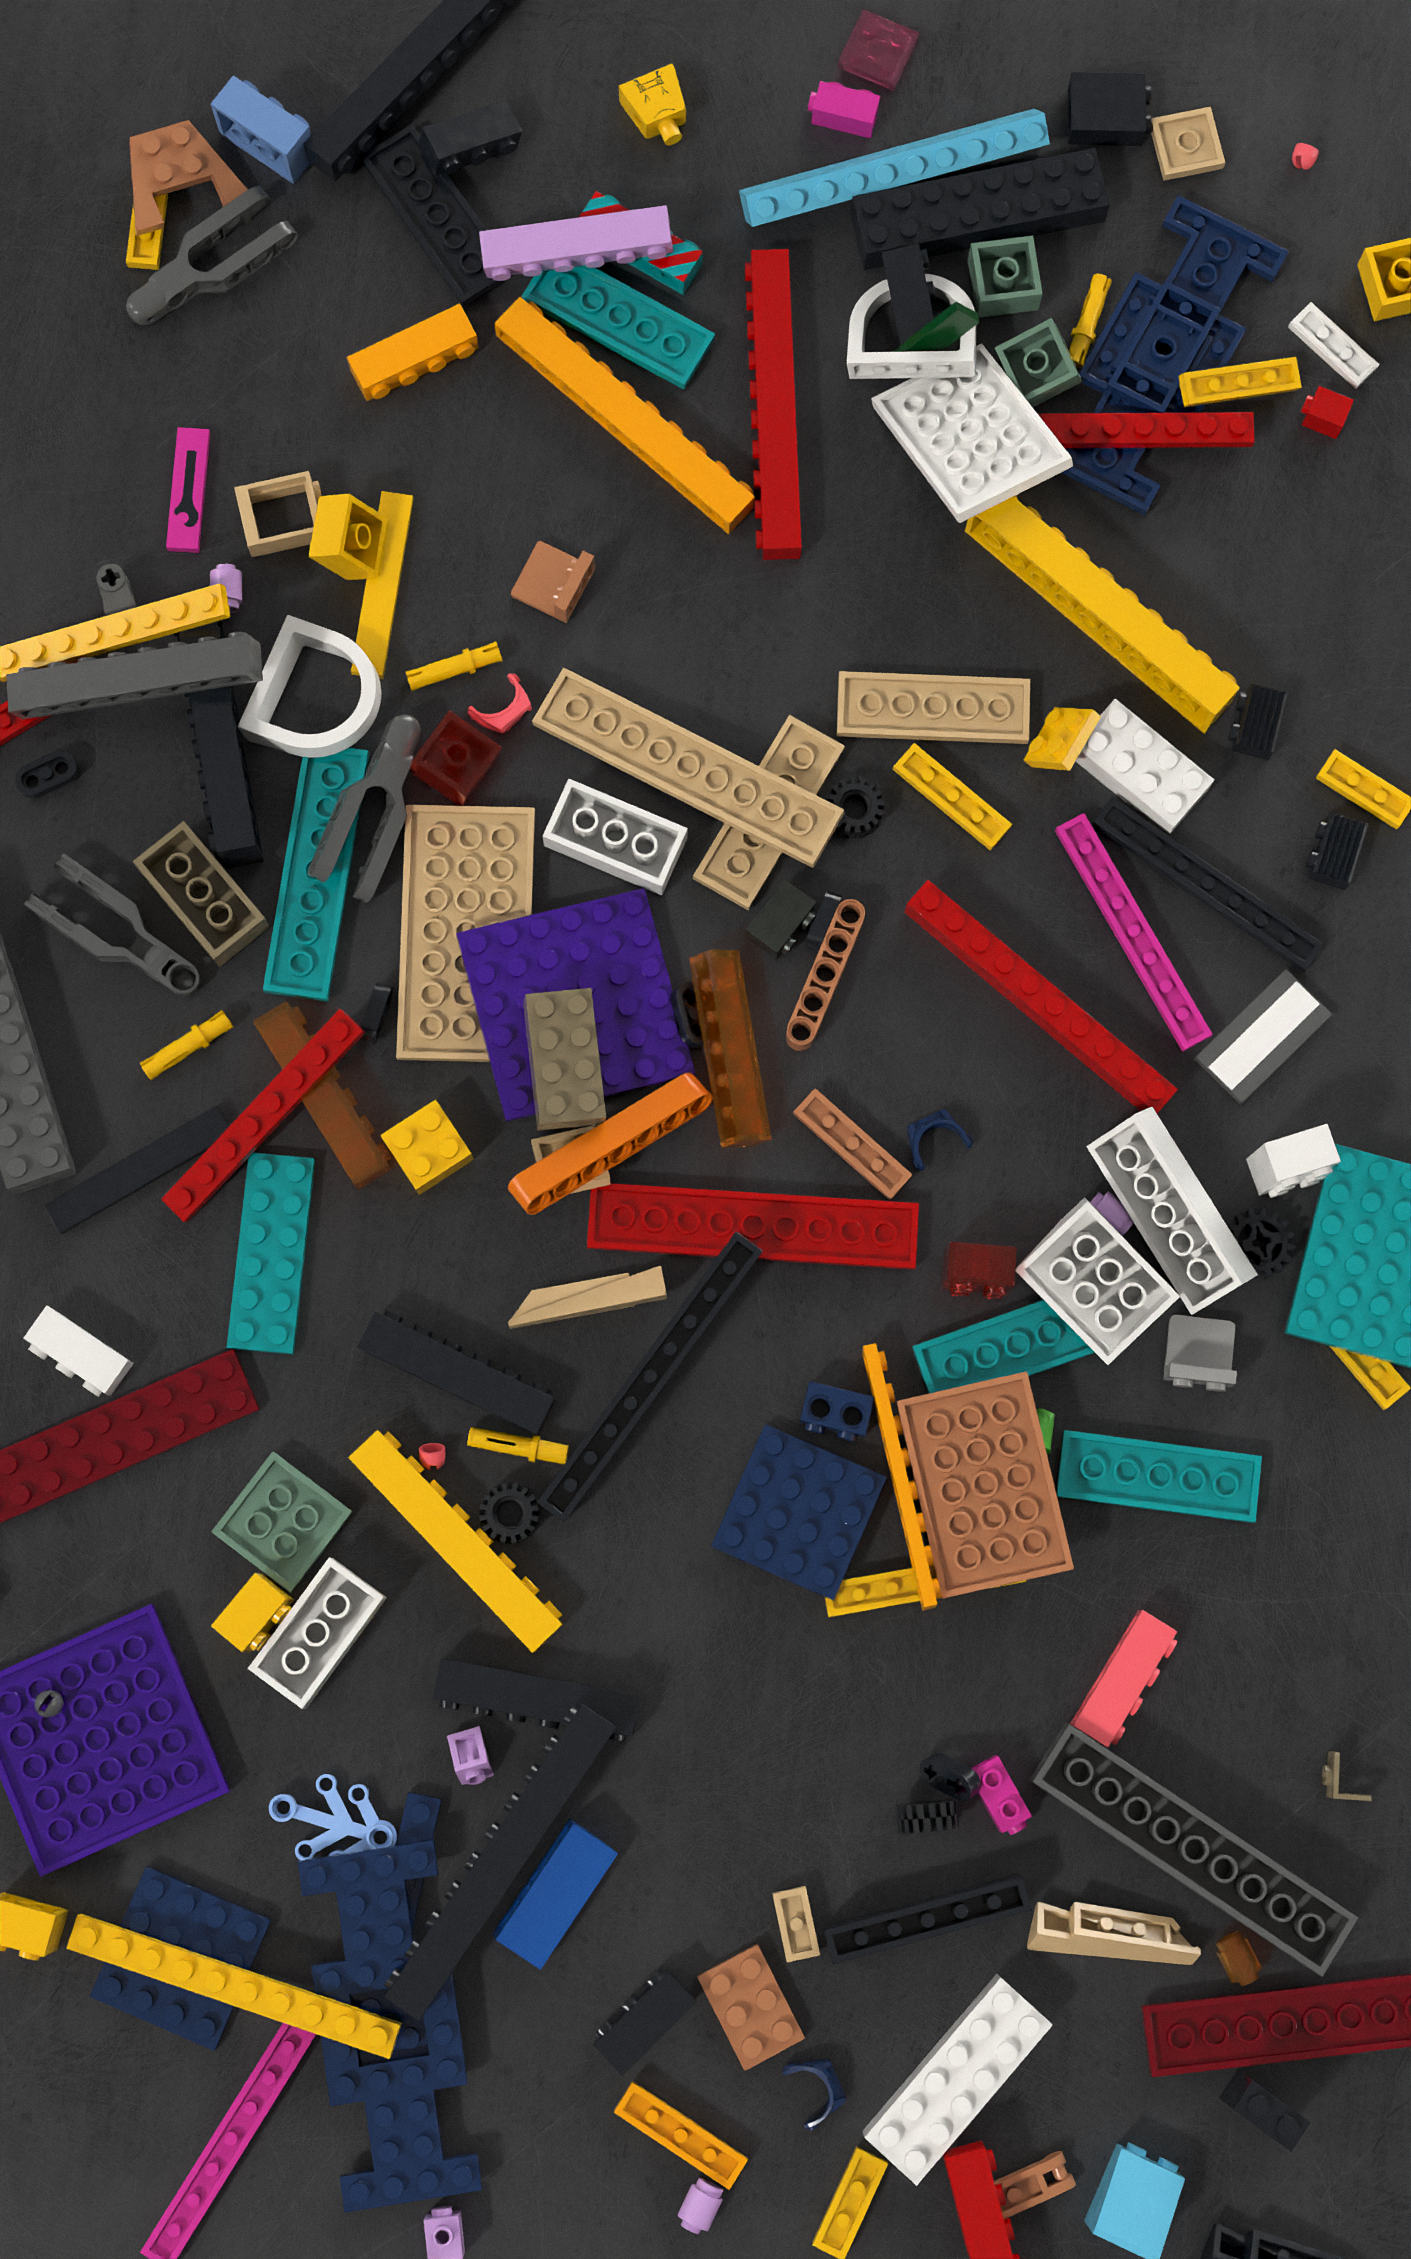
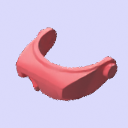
M515 673L507 675L509 681L516 688L513 702L506 709L495 714H483L478 712L473 706H470L467 713L471 719L490 730L504 733L519 722L526 711L532 710L528 696L519 684L521 680Z

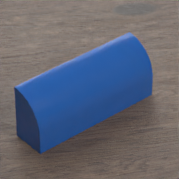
M569 1818L493 1931L495 1939L541 1970L618 1853L601 1839Z

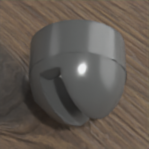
M45 1690L37 1695L34 1706L39 1715L54 1717L61 1712L64 1702L61 1694L57 1691ZM49 1695H51L54 1699L44 1712L41 1707Z

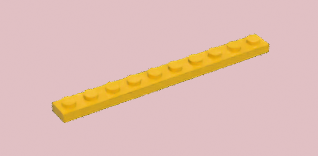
M84 1914L77 1915L66 1948L387 2059L392 2057L402 2025L401 2022Z

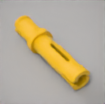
M1093 274L1077 327L1072 329L1070 335L1073 339L1069 352L1077 369H1082L1089 346L1095 341L1096 334L1094 331L1100 318L1107 292L1112 283V280L1103 274Z
M495 641L471 651L466 648L462 650V654L417 669L405 671L411 690L414 691L468 671L472 674L476 672L477 668L503 661L497 642Z
M223 1010L199 1026L194 1024L190 1027V1032L140 1062L148 1078L153 1080L202 1047L204 1049L209 1047V1042L232 1029L233 1025Z
M476 1427L470 1428L467 1446L527 1457L530 1462H536L537 1459L565 1464L569 1451V1445L540 1440V1436L533 1435V1438ZM489 1439H493V1440H498V1441L513 1443V1444H516V1445H515V1446L506 1445V1444L491 1442V1441H488V1440H489Z

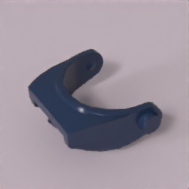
M945 1109L907 1126L909 1143L914 1159L912 1162L916 1170H925L918 1152L919 1141L931 1129L945 1127L953 1130L961 1137L967 1149L971 1148L974 1143L970 1134L966 1135L965 1131Z
M830 2059L813 2060L800 2064L789 2063L783 2066V2076L801 2070L810 2071L818 2075L827 2086L829 2095L824 2110L820 2115L803 2124L805 2129L809 2131L818 2128V2123L847 2101Z

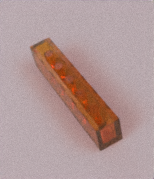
M710 949L689 958L720 1144L721 1148L752 1147L772 1139L739 950Z
M287 1001L253 1021L282 1069L315 1035L314 1033L310 1036L307 1035L302 1027L307 1023L298 1006L291 1009ZM334 1066L302 1102L351 1181L359 1190L390 1171L391 1168L387 1161L392 1159L382 1142L376 1145L370 1134L375 1131L365 1115L360 1118L353 1109L358 1103L348 1087L342 1090L338 1085L336 1079L340 1078L341 1075Z

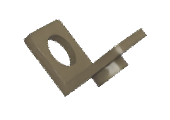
M1328 1751L1327 1765H1323L1322 1784L1327 1786L1326 1797L1372 1801V1796L1339 1793L1340 1753Z

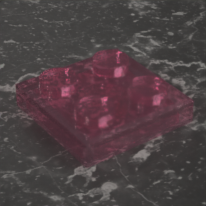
M863 9L839 58L838 67L894 91L919 39V32Z

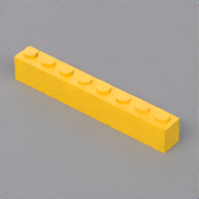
M379 1430L374 1432L348 1458L532 1653L537 1651L563 1625L558 1620L563 1614L550 1601L543 1604L537 1598L536 1594L540 1590L527 1576L522 1580L519 1579L512 1571L516 1567L512 1560L504 1552L498 1556L489 1547L493 1543L492 1539L481 1528L474 1531L466 1523L471 1517L457 1503L451 1507L446 1502L444 1497L448 1493L435 1479L428 1483L421 1475L425 1469L412 1455L406 1459L398 1451L402 1445L389 1431L385 1435Z

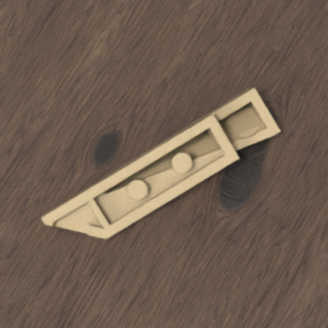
M661 1266L654 1267L629 1276V1273L531 1290L517 1312L508 1321L509 1328H519L634 1307L637 1304L667 1299Z
M1037 1902L1027 1942L1028 1950L1192 1965L1201 1955V1949L1198 1946L1192 1947L1179 1932L1181 1927L1173 1918L1074 1902L1070 1907V1911Z

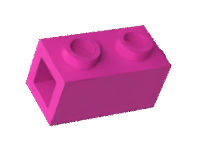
M820 81L817 93L811 92L808 103V111H812L811 124L871 139L879 111L880 96L866 89L855 90L844 87L838 82L827 83Z
M993 1755L972 1767L971 1769L978 1774L981 1781V1789L978 1795L999 1832L1004 1833L1008 1831L1010 1835H1013L1028 1826L1025 1820L1032 1817L1000 1758L997 1755Z

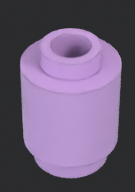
M219 564L216 566V569L210 571V586L219 583L226 586L230 613L238 612L239 605L242 604V572L236 569L235 565Z
M1109 1191L1105 1195L1098 1192L1090 1202L1122 1236L1134 1223L1121 1201Z
M699 2177L696 2184L691 2185L678 2212V2217L682 2219L681 2226L695 2234H700L701 2230L709 2231L723 2201L721 2198L723 2189L715 2183Z

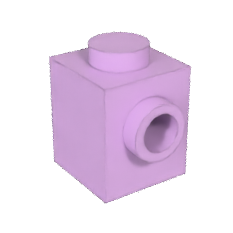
M452 2206L432 2208L431 2214H426L424 2218L427 2258L463 2259L465 2247L461 2210L452 2211Z

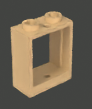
M309 471L234 487L247 546L252 558L310 545L314 527L261 539L253 503L306 492L314 524L318 505L317 500H319V496H322L318 480L312 482Z

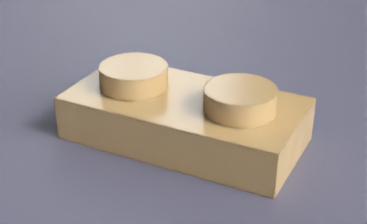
M806 1886L772 1893L786 1961L792 1962L819 1956L820 1951Z

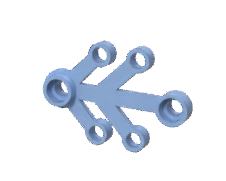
M331 1774L321 1775L316 1781V1788L319 1793L324 1795L334 1815L298 1805L294 1797L289 1794H279L269 1803V1813L276 1821L285 1822L295 1818L330 1829L312 1840L299 1842L295 1847V1855L299 1860L312 1859L316 1852L347 1835L362 1840L344 1851L335 1850L329 1856L395 1846L398 1837L395 1827L388 1821L379 1820L368 1799L369 1789L364 1784L353 1785L348 1791V1798L353 1804H357L366 1825L352 1821L336 1789L337 1780ZM323 1778H329L333 1783L329 1791L321 1788L320 1784ZM355 1788H362L364 1790L365 1797L363 1800L357 1801L354 1799L353 1791ZM281 1801H287L290 1805V1810L287 1814H282L278 1810V1804ZM377 1831H384L386 1833L387 1840L385 1843L379 1844L375 1841L374 1836ZM301 1845H310L312 1853L309 1857H304L300 1854Z

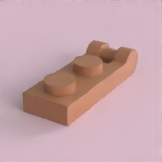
M1062 2151L1053 2152L1040 2161L994 2181L995 2185L1001 2183L1006 2200V2205L1000 2206L1003 2219L1066 2192L1076 2185L1073 2175L1071 2173L1068 2174L1064 2166L1066 2159ZM1052 2171L1055 2180L1046 2184L1043 2174Z

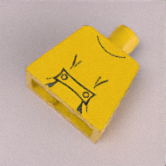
M673 63L619 85V101L645 138L650 139L661 134L667 146L676 144L681 140L682 135L678 126L686 122V108Z

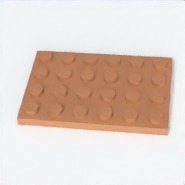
M1027 1371L897 1401L942 1599L1074 1569Z

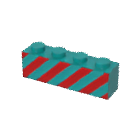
M595 191L579 217L629 211V209L623 207L615 197L608 194L604 196ZM671 231L673 253H668L664 258L650 259L648 256L635 258V261L627 263L684 295L703 266V252L694 242L690 240L683 241L674 236Z

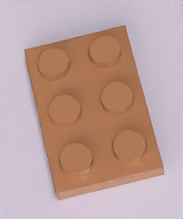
M758 1944L697 1975L744 2071L805 2039Z

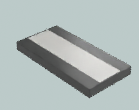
M1285 969L1194 1060L1241 1104L1332 1013Z

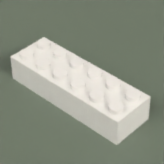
M1153 1107L1134 1114L1086 1146L1191 1315L1258 1275Z
M996 1973L862 2131L864 2138L917 2186L1053 2024Z

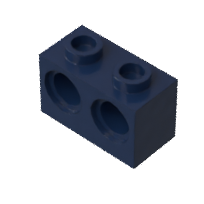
M809 1381L799 1423L806 1424L805 1430L824 1434L825 1429L838 1432L837 1438L857 1442L858 1437L864 1438L866 1436L874 1397ZM821 1400L828 1405L829 1413L826 1417L817 1418L811 1413L810 1406L814 1401ZM854 1408L860 1412L861 1422L858 1425L850 1426L845 1423L843 1412L846 1409Z

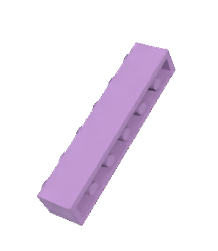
M667 205L479 231L485 274L487 279L492 278L496 281L507 280L511 278V275L517 274L537 276L542 271L553 269L556 272H567L575 266L586 265L588 268H597L603 266L604 262L611 261L625 264L635 261V258L646 256L650 259L664 258L668 253H673Z

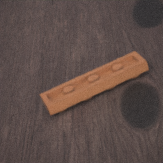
M816 1088L793 1111V1115L889 1200L912 1177V1174Z

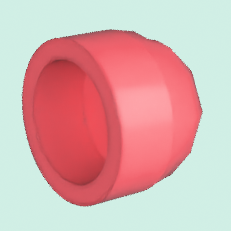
M1297 143L1292 153L1293 165L1298 169L1308 170L1316 162L1319 150L1305 143Z
M427 1443L419 1447V1460L424 1468L430 1470V1466H436L438 1470L444 1465L446 1458L444 1445L440 1443Z

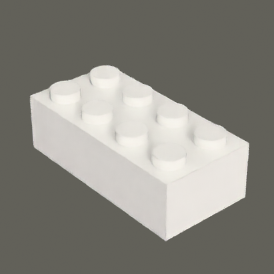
M1114 699L1100 715L1099 722L1080 752L1076 762L1152 825L1169 836L1209 790L1214 779L1123 704Z
M568 779L543 834V842L547 848L654 893L663 895L687 841L688 828Z
M329 1557L248 1669L301 1709H306L387 1597L334 1558Z

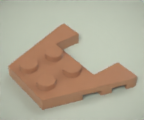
M189 120L130 137L135 233L137 236L162 229L164 226L154 197L212 180L224 207L248 190Z

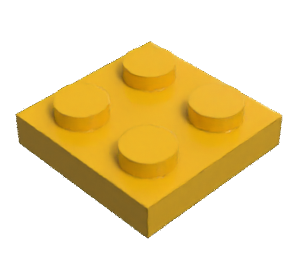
M1054 707L1045 718V724L1038 736L1031 742L1024 761L1034 768L1070 771L1101 716L1093 709Z

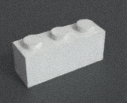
M47 1305L24 1336V1339L31 1343L28 1350L43 1360L48 1355L58 1362L55 1367L70 1378L77 1374L85 1380L82 1386L98 1397L102 1392L111 1396L134 1364Z

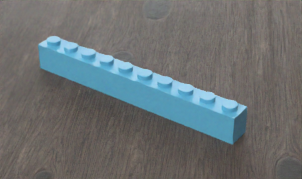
M1031 109L739 190L745 221L754 227L851 200L852 196L891 189L1049 145L1050 141L1045 114L1037 109Z

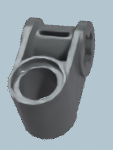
M116 564L102 566L98 570L96 578L103 600L102 604L105 615L108 616L139 607L132 592L130 582L122 568ZM117 578L116 585L111 587V579Z

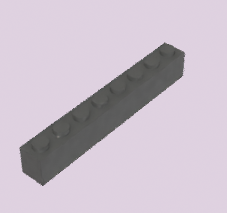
M233 632L228 635L229 638L223 639L203 637L198 639V643L173 642L168 644V648L143 647L137 650L138 653L113 652L107 655L108 658L83 657L78 659V663L72 664L52 662L48 664L47 668L22 667L18 669L17 673L6 674L8 711L24 720L263 681L260 642L252 638L248 633Z

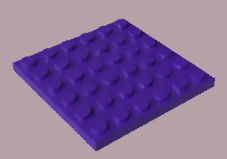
M645 888L456 933L505 1122L536 1115L523 1007L525 994L591 988L604 1098L669 1082L684 1073L690 1072L693 1075L695 1074L688 1045L682 1041L678 1032L671 1004L673 990Z
M154 1604L145 1606L0 1671V1779L40 1877L231 1791ZM55 1690L61 1694L64 1704L58 1715L43 1717L37 1713L34 1703L40 1692ZM49 1695L41 1707L44 1712L54 1699L51 1695Z

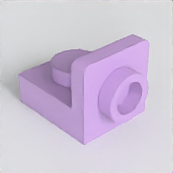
M480 1726L447 1736L454 1769L462 1785L479 1784L485 1781L486 1778L494 1775Z

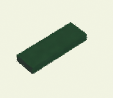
M956 301L893 352L944 351L980 322L978 313Z

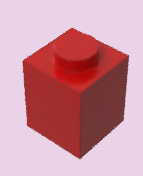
M1318 386L1314 396L1308 394L1303 404L1301 413L1306 415L1302 426L1337 439L1354 400Z

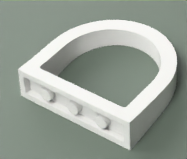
M925 274L926 282L933 281L936 297L944 300L950 306L957 301L975 311L968 295L955 283L940 276ZM887 279L871 287L856 303L849 324L847 351L849 379L975 377L976 325L960 337V349L958 351L865 352V337L868 323L876 310L891 300Z
M287 615L262 671L263 681L257 682L238 728L250 742L293 755L313 758L336 754L355 744L373 724L381 703V684L378 673L364 651L348 637ZM304 646L335 654L349 660L357 667L361 678L360 700L352 715L340 726L324 733L300 734L269 724Z

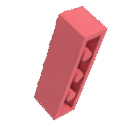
M1138 1610L1070 1725L1103 1747L1108 1748L1111 1743L1116 1745L1126 1729L1122 1724L1127 1715L1133 1716L1143 1701L1139 1695L1145 1685L1151 1687L1158 1677L1160 1670L1156 1667L1163 1656L1168 1658L1174 1650L1177 1641L1173 1638L1177 1631L1146 1611Z

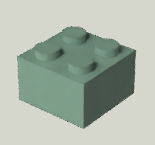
M1033 236L971 243L968 266L975 309L979 318L1039 310L1043 293Z
M1052 318L995 347L1007 376L1032 408L1083 382L1058 326Z

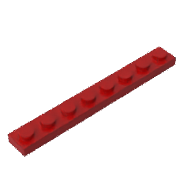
M1253 412L1038 414L1064 448L1253 447L1255 442Z
M339 1009L161 1200L183 1222H188L366 1032L344 1010Z

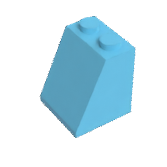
M1128 2142L1126 2147L1117 2143L1084 2222L1093 2234L1145 2259H1160L1185 2178L1177 2172L1179 2166L1162 2157L1159 2158L1158 2162L1145 2157L1147 2153L1145 2149Z

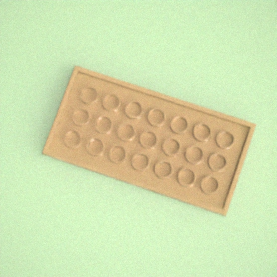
M406 805L396 1058L397 1060L489 1062L456 933L532 915L535 808Z

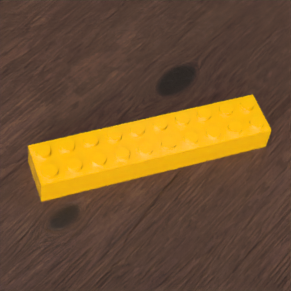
M1017 495L968 519L965 528L967 534L1202 733L1205 734L1228 709L1240 689L1236 679L1227 671L1221 672L1212 664L1211 658L1201 650L1196 651L1187 643V638L1176 629L1171 630L1163 623V618L1153 609L1145 608L1139 603V599L1133 591L1120 587L1108 570L1105 568L1099 569L1090 561L1089 555L1079 547L1074 548L1066 541L1065 535L1058 528L1049 527L1042 521L1041 515L1034 508L1026 507L1017 500Z

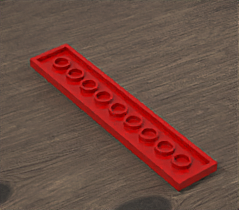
M611 1183L610 1185L591 1189L587 1249L717 1257L733 1234L738 1232L763 1251L757 1260L915 1270L919 1203Z

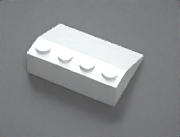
M1085 1197L1057 1223L1015 1269L1107 1365L1180 1297L1172 1286Z

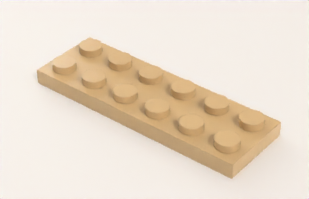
M839 671L838 737L1028 744L1030 679Z
M789 715L759 767L818 795L844 751L845 746ZM724 823L694 873L693 880L749 911L780 859L782 852Z

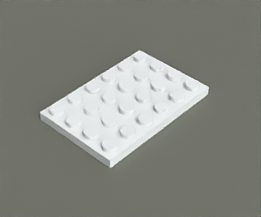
M982 343L976 346L975 377L911 378L871 398L873 408L959 523L1073 467L1072 457Z

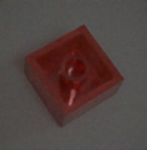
M449 710L413 758L410 772L458 806H465L498 761L502 747Z
M950 1242L944 1251L942 1289L950 1290L949 1295L966 1297L971 1292H983V1298L1002 1299V1295L1008 1294L1014 1288L1017 1247Z

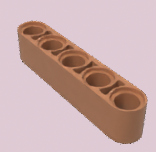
M844 900L837 907L788 1023L786 1042L789 1047L796 1051L807 1050L814 1043L864 922L865 909L857 900ZM845 911H853L857 914L858 921L847 923L842 919L841 914ZM836 939L841 940L845 943L846 949L843 952H834L829 947V943ZM820 969H829L834 974V978L831 981L824 982L817 977L816 973ZM808 998H816L821 1002L822 1007L818 1011H810L805 1007L804 1002ZM797 1027H804L808 1030L810 1036L806 1040L799 1041L793 1037L792 1031Z

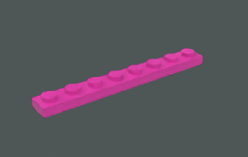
M1083 813L1056 827L1055 832L1182 1052L1210 1038L1213 1035L1086 815Z
M282 2023L141 2249V2254L149 2259H177L317 2034Z

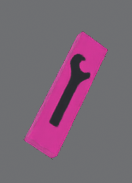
M177 428L166 542L168 551L199 553L211 435L209 429Z

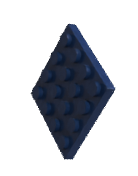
M765 1424L711 1547L835 1601L885 1486L887 1477Z
M147 1866L120 1927L250 1971L272 1919ZM104 1962L89 1996L213 2051L217 2049L235 2007Z

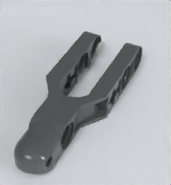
M254 186L185 233L177 258L155 272L146 284L128 297L126 302L127 313L135 323L150 325L169 312L179 308L199 293H226L293 246L299 234L288 221H282L209 272H200L192 267L194 260L225 240L226 235L242 223L248 224L251 221V217L260 212L267 205L268 201L271 200L261 186Z
M404 714L390 720L364 778L340 792L308 869L309 876L315 877L323 883L328 879L366 790L370 787L383 788L386 790L384 794L386 807L370 843L373 847L365 866L359 869L358 873L361 875L352 896L356 899H361L365 903L370 901L377 889L407 817L401 788L411 767L414 757L413 753L421 735V726L413 716Z
M62 853L60 859L55 862L53 867L70 881L130 922L137 933L134 944L128 949L110 946L81 924L74 923L53 904L49 905L34 892L29 896L28 901L26 900L23 904L39 918L101 962H130L180 996H189L195 993L200 986L201 977L198 970L186 959L148 933L142 912L134 902L64 853Z

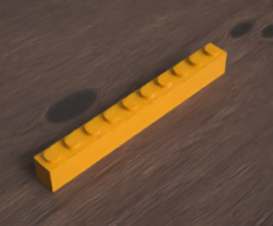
M519 297L495 322L496 336L726 533L730 534L752 511L755 496L753 495V490L745 482H737L730 476V471L720 461L714 462L706 455V450L698 442H690L684 437L683 431L673 421L667 422L659 415V410L651 402H643L637 397L636 391L626 381L620 382L613 376L612 370L604 362H596L590 357L588 349L579 341L574 343L569 339L561 325L555 321L551 323L543 317V312L535 303L531 301L527 303Z

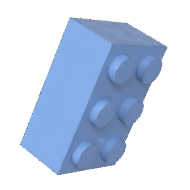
M233 75L211 103L219 134L295 184L310 165L303 145L311 136L308 122L298 114L291 115L285 111L282 104L275 98H266L260 94L259 90L247 80L242 82Z

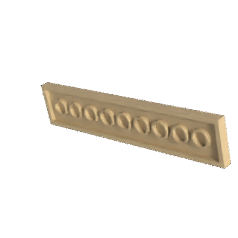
M564 667L532 720L534 726L812 868L816 865L844 815V809Z

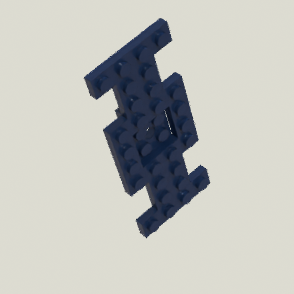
M1178 195L1162 226L1187 238L1188 242L1170 275L1161 285L1135 272L1079 373L1083 381L1081 383L1103 393L1093 413H1201L1206 404L1184 407L1178 376L1187 371L1193 372L1227 366L1247 328L1219 315L1244 269L1273 282L1289 251ZM1159 343H1166L1171 347L1172 353L1161 355L1156 351L1155 346ZM1065 448L1072 457L1073 467L1061 473L1144 516L1161 486L1134 471L1146 448Z
M434 1839L298 1861L302 1897L336 1891L345 1959L318 1963L311 1966L315 1993L351 2006L353 2000L354 2007L380 2016L386 2013H395L402 2023L390 2059L361 2049L358 2051V2048L321 2036L330 2106L365 2101L374 2169L341 2174L340 2183L344 2213L481 2191L483 2186L478 2152L443 2157L434 2092L435 2089L466 2085L468 2083L453 1971L419 2021L385 1998L389 1988L384 1984L395 1968L402 1971L410 1959L404 1955L414 1941L405 1880L439 1874Z

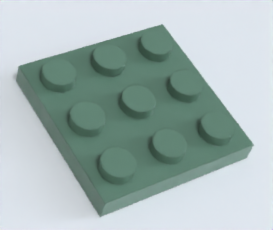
M273 1451L211 1532L292 1593L353 1511Z

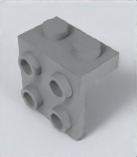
M1184 1315L1171 1316L1168 1324L1163 1380L1173 1381V1386L1193 1388L1194 1383L1206 1385V1390L1226 1392V1387L1229 1388L1236 1384L1237 1371L1232 1370L1235 1324L1226 1320Z

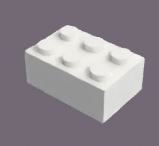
M1328 1124L1264 1143L1246 1159L1258 1195L1261 1196L1268 1193L1270 1198L1288 1193L1297 1184H1300L1301 1188H1306L1319 1183V1180L1333 1173L1332 1168L1341 1162Z

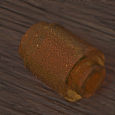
M1240 1931L1228 1934L1215 1943L1218 1948L1216 1954L1231 1983L1239 1982L1241 1986H1245L1259 1978L1257 1972L1262 1967L1246 1937L1243 1938Z

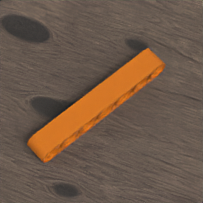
M684 1073L517 1174L510 1181L508 1191L527 1214H536L701 1114L710 1106L713 1097L692 1073Z

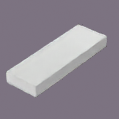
M1312 302L1289 323L1288 328L1355 389L1379 366L1378 362Z

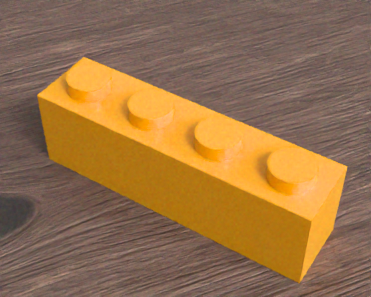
M459 303L348 356L347 360L350 371L365 400L369 401L373 398L381 399L389 394L390 390L400 385H410L419 376L429 371H440L452 360L467 358L479 347L477 335Z

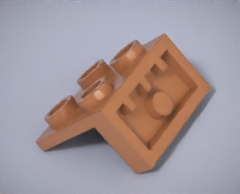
M538 541L511 591V596L567 623L595 570L594 556L582 551L578 559L542 541Z

